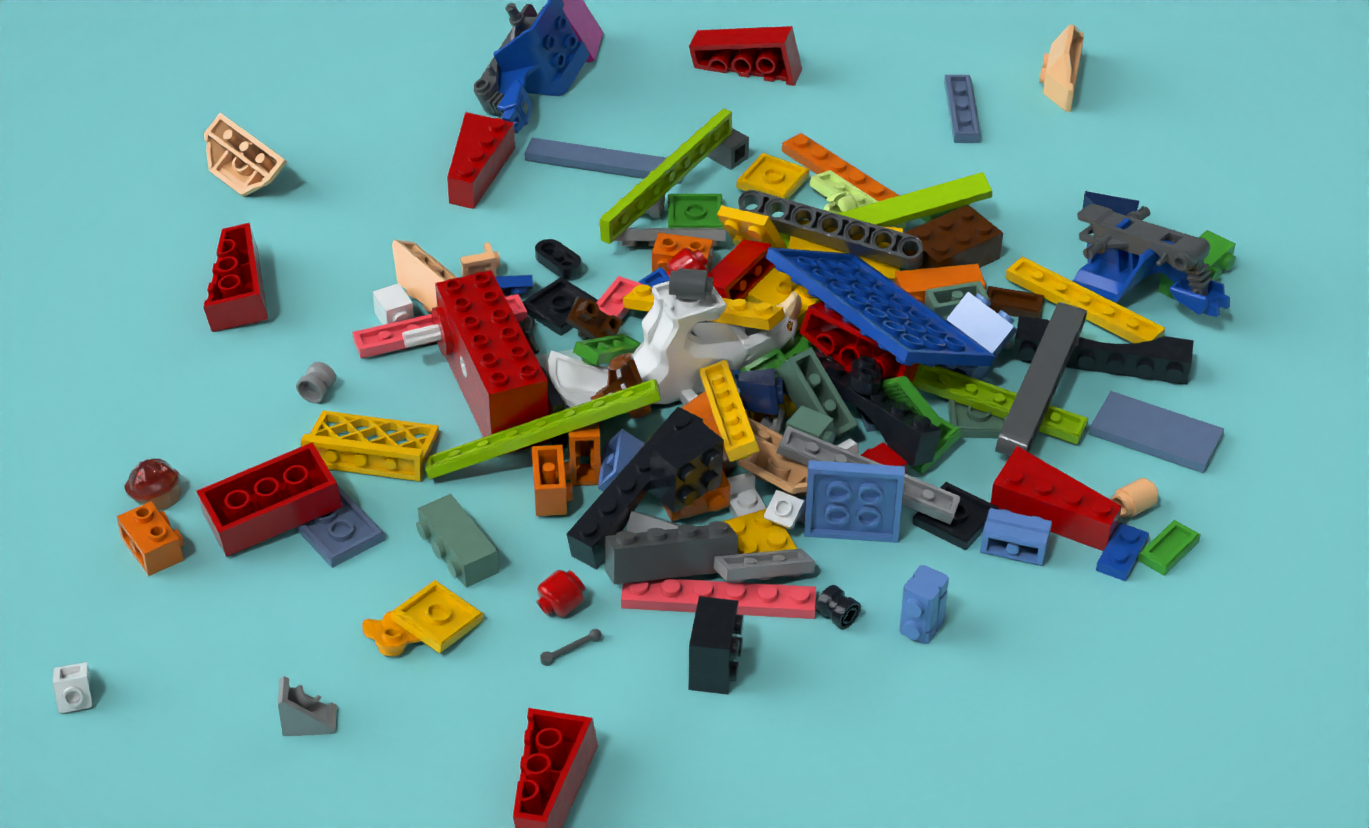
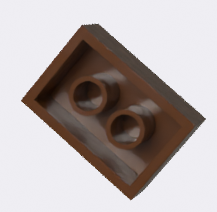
M968 204L904 232L922 241L924 260L917 269L978 264L979 268L1000 259L1003 232ZM908 250L904 254L913 256L917 254V251Z

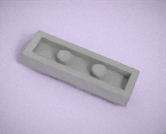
M802 549L715 556L713 568L727 582L741 583L745 579L770 580L776 576L795 578L800 577L801 574L814 573L815 561Z

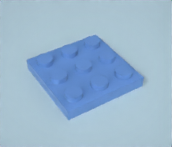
M809 460L804 537L898 543L905 466Z

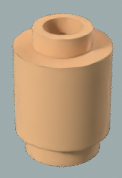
M1140 478L1118 489L1115 495L1111 497V500L1122 506L1121 518H1131L1157 504L1158 489L1153 482L1146 478Z

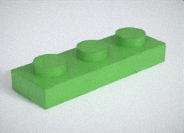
M625 334L578 341L575 344L573 353L582 357L584 363L591 366H599V364L610 363L618 355L630 352L633 354L641 343Z

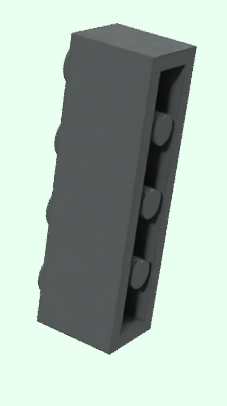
M721 521L710 522L704 526L685 524L676 529L667 530L651 528L647 532L639 533L621 531L616 535L606 536L605 572L613 584L718 573L713 568L714 557L736 555L738 535L728 523Z

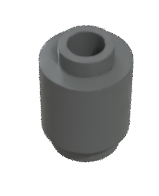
M679 268L678 271H671L669 295H676V299L705 301L707 295L712 296L714 278L708 277V271Z

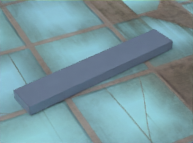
M531 138L525 151L526 161L638 178H646L652 170L656 169L666 159V157L539 138Z

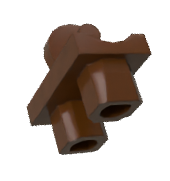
M580 296L575 299L572 310L565 320L566 323L578 330V336L582 339L586 337L595 339L617 335L622 324L621 319L615 315L608 316L599 309L597 303L591 299L585 300Z

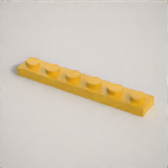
M1023 256L1006 270L1005 278L1035 294L1044 295L1045 299L1055 304L1062 302L1087 310L1086 320L1132 343L1151 341L1164 336L1165 327Z
M649 285L634 287L630 293L623 297L624 308L649 312L654 305L653 288ZM722 298L726 303V310L718 319L711 322L770 331L785 318L783 307L773 306L767 302L752 303L746 302L745 299L732 300Z
M725 359L699 369L721 438L724 439V447L729 461L743 460L750 457L753 453L760 451L727 360Z

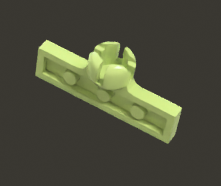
M831 170L811 176L809 186L817 190L822 196L827 197L826 201L830 202L824 207L826 211L837 214L879 202ZM906 222L891 227L905 229Z

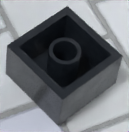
M697 419L652 447L650 458V493L675 513L685 506H690L697 498L708 491L715 490L722 481L724 439Z
M699 596L689 643L688 690L728 695L730 681H737L739 662H735L734 659L737 660L738 657H741L743 637H737V634L742 635L744 615L738 614L737 600Z

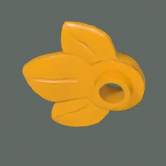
M392 611L387 612L382 620L365 619L362 624L363 633L366 637L375 640L379 652L383 655H400L408 644L421 641L391 620Z

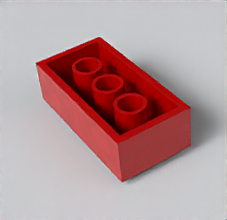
M313 442L196 491L203 515L226 557L343 507L337 482Z

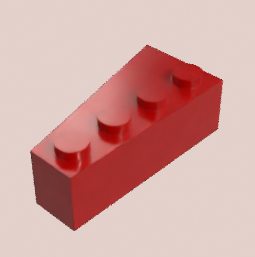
M793 26L697 30L689 45L693 65L697 69L725 74L727 71H731L747 78L750 75L764 77V81L774 82V80L786 81V85L795 86L802 71Z
M465 112L447 176L449 204L471 209L476 207L515 149L514 122Z
M250 222L223 228L216 252L217 262L213 264L212 268L213 279L212 282H209L207 289L208 299L204 301L203 306L212 332L268 319L258 247Z
M821 301L808 306L799 333L827 357L831 356L844 366V370L850 371L851 363L854 359H859L860 356H868L875 359L881 367V380L906 376L911 383L913 382L919 363H913L912 366L896 361L895 355L879 348L878 342L862 335L860 329L855 325L845 322L841 314L826 308L825 302Z

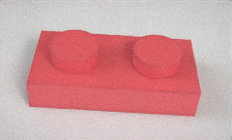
M618 276L596 303L599 309L608 316L615 315L622 320L630 310L624 308L623 297L630 293L634 287L644 284Z

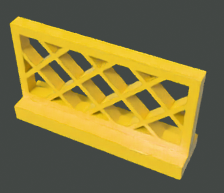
M323 410L310 434L303 435L301 447L313 442L328 469L421 481L423 465L439 434V425ZM333 422L339 424L329 427L326 423ZM360 426L368 427L359 431L356 429ZM389 430L397 431L388 435L385 433ZM345 431L350 433L341 437L337 435ZM424 434L426 436L416 438L414 435ZM377 435L379 437L370 441L366 439L367 437ZM402 439H406L408 441L399 445L396 443V441Z

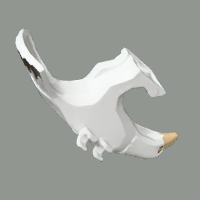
M669 281L654 285L652 289L654 305L642 320L644 341L632 354L642 382L644 383L652 379H656L658 382L661 401L652 404H669L681 400L684 406L696 398L697 394L705 391L699 369L726 359L731 370H741L744 366L772 350L784 347L796 333L797 317L802 307L800 296L793 291L784 302L776 305L784 308L785 318L769 331L724 323H698L716 320L726 310V303L714 286L712 296L707 295L705 301L676 299V295H669ZM552 350L549 353L546 363L547 373L566 408L591 401L590 397L607 386L608 367L591 366L581 360ZM620 369L616 370L618 378L621 377ZM624 383L621 385L622 390L626 389Z

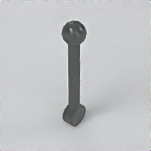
M592 629L589 635L552 653L548 651L543 652L540 655L541 664L549 666L554 662L555 658L591 640H600L602 636L599 629Z

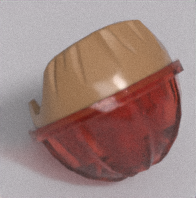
M146 459L143 462H139L131 471L129 480L124 488L127 495L136 502L143 504L152 502L157 510H163L171 507L180 498V474L162 459Z

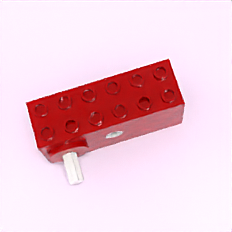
M492 270L435 283L437 307H433L431 312L433 325L403 332L402 336L405 347L408 348L437 341L442 355L446 357L483 437L549 415L548 380ZM547 439V440H544V441H541V442H538V443H535V444H532V445L523 447V448H521V449H518V450H515V451H512V452H516V451H520V450L532 448V446H540V445L548 444V443H550V439Z

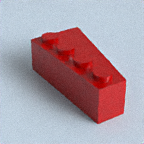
M1016 446L995 479L990 502L998 506L999 510H1009L1012 513L1030 517L1038 516L1044 520L1052 521L1051 533L1104 551L1119 524L1122 508L1116 502Z
M528 708V726L524 735V754L521 756L520 781L517 784L513 811L515 828H562L598 748L593 718Z

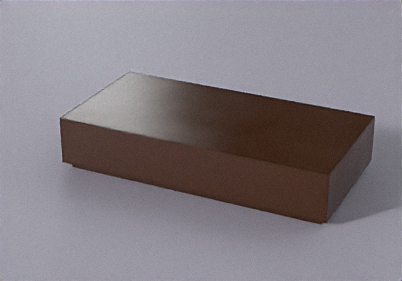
M988 286L987 295L991 302L989 308L997 314L1002 310L1009 316L1019 317L1020 315L1040 318L1044 295Z

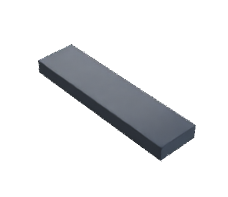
M945 75L944 85L953 142L980 143L981 135L970 75Z

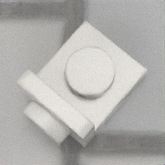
M748 472L727 478L731 485L728 509L733 518L767 509L755 489V475Z
M776 490L764 517L770 522L787 529H792L796 521L805 524L806 503L804 500Z
M88 662L54 668L53 688L59 713L92 707Z

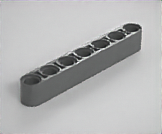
M756 190L744 191L738 199L740 210L769 216L779 233L907 270L917 269L923 263L922 241L913 235ZM751 204L758 205L755 209H746ZM775 212L784 213L781 217L772 216ZM803 219L810 220V223L806 225L798 224ZM828 227L837 228L836 231L831 233L824 231ZM857 234L864 236L861 240L851 239L852 236ZM882 242H887L890 244V246H888L887 248H880L878 247V244ZM908 250L917 251V254L913 256H907L904 253Z
M1058 302L1000 431L995 452L1011 456L1016 446L1030 452L1081 334L1087 310Z

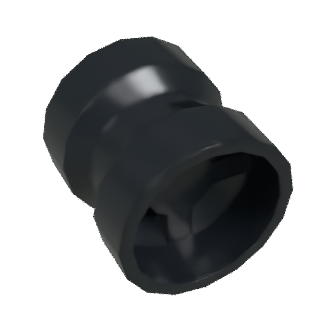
M836 585L827 587L818 597L815 606L816 611L825 617L830 616L832 623L840 629L850 627L861 612V604L852 597H846L845 592Z

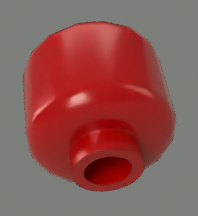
M685 247L667 262L669 270L666 273L670 277L671 271H678L679 268L708 271L705 264L709 261L699 249L693 252L690 248Z
M557 570L537 587L540 598L536 602L547 616L553 613L559 618H564L584 601L583 591L586 589L581 580L571 570L568 572Z

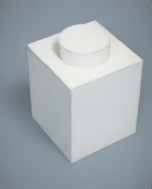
M399 283L373 291L375 314L382 325L414 318L413 302Z

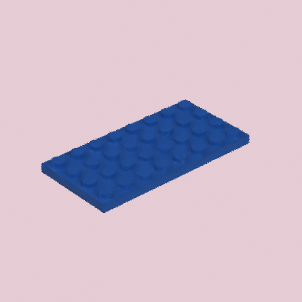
M769 247L766 258L775 265L776 270L788 274L792 277V282L808 289L809 295L821 299L825 302L826 308L841 314L845 322L855 325L860 329L862 335L878 342V347L895 355L896 361L907 366H912L913 363H920L929 367H934L935 364H943L955 368L957 365H965L975 369L978 366L992 365L995 358L994 354L857 255Z

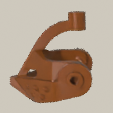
M631 352L618 355L610 361V365H608L607 386L590 397L591 400L606 396L610 392L612 394L622 390L621 385L623 383L626 388L643 383ZM620 369L621 377L619 378L616 374V370ZM649 404L627 413L631 418H641L650 413L652 409Z

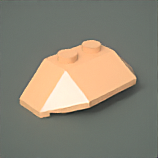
M1069 25L1051 44L1050 53L1044 54L1039 83H1044L1043 94L1067 112H1071L1084 40V33L1079 32L1075 25Z
M219 113L204 133V138L207 142L206 153L209 171L243 197L272 183L287 163L284 158L222 113Z
M394 239L392 248L397 283L407 290L406 294L419 300L423 304L422 307L431 313L432 308L437 307L435 283L458 277L431 255L427 254L415 242Z
M748 418L760 451L753 453L746 459H737V464L755 474L758 479L770 482L781 488L786 494L798 498L806 496L808 466L777 454L776 452L783 436Z

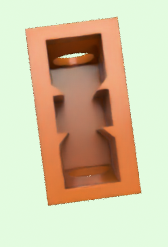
M599 422L569 432L570 483H572V486L598 485L601 468ZM589 456L590 463L581 464L580 457Z

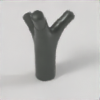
M526 317L523 322L522 331L533 352L538 354L539 349L535 344L533 336L535 320L532 317Z

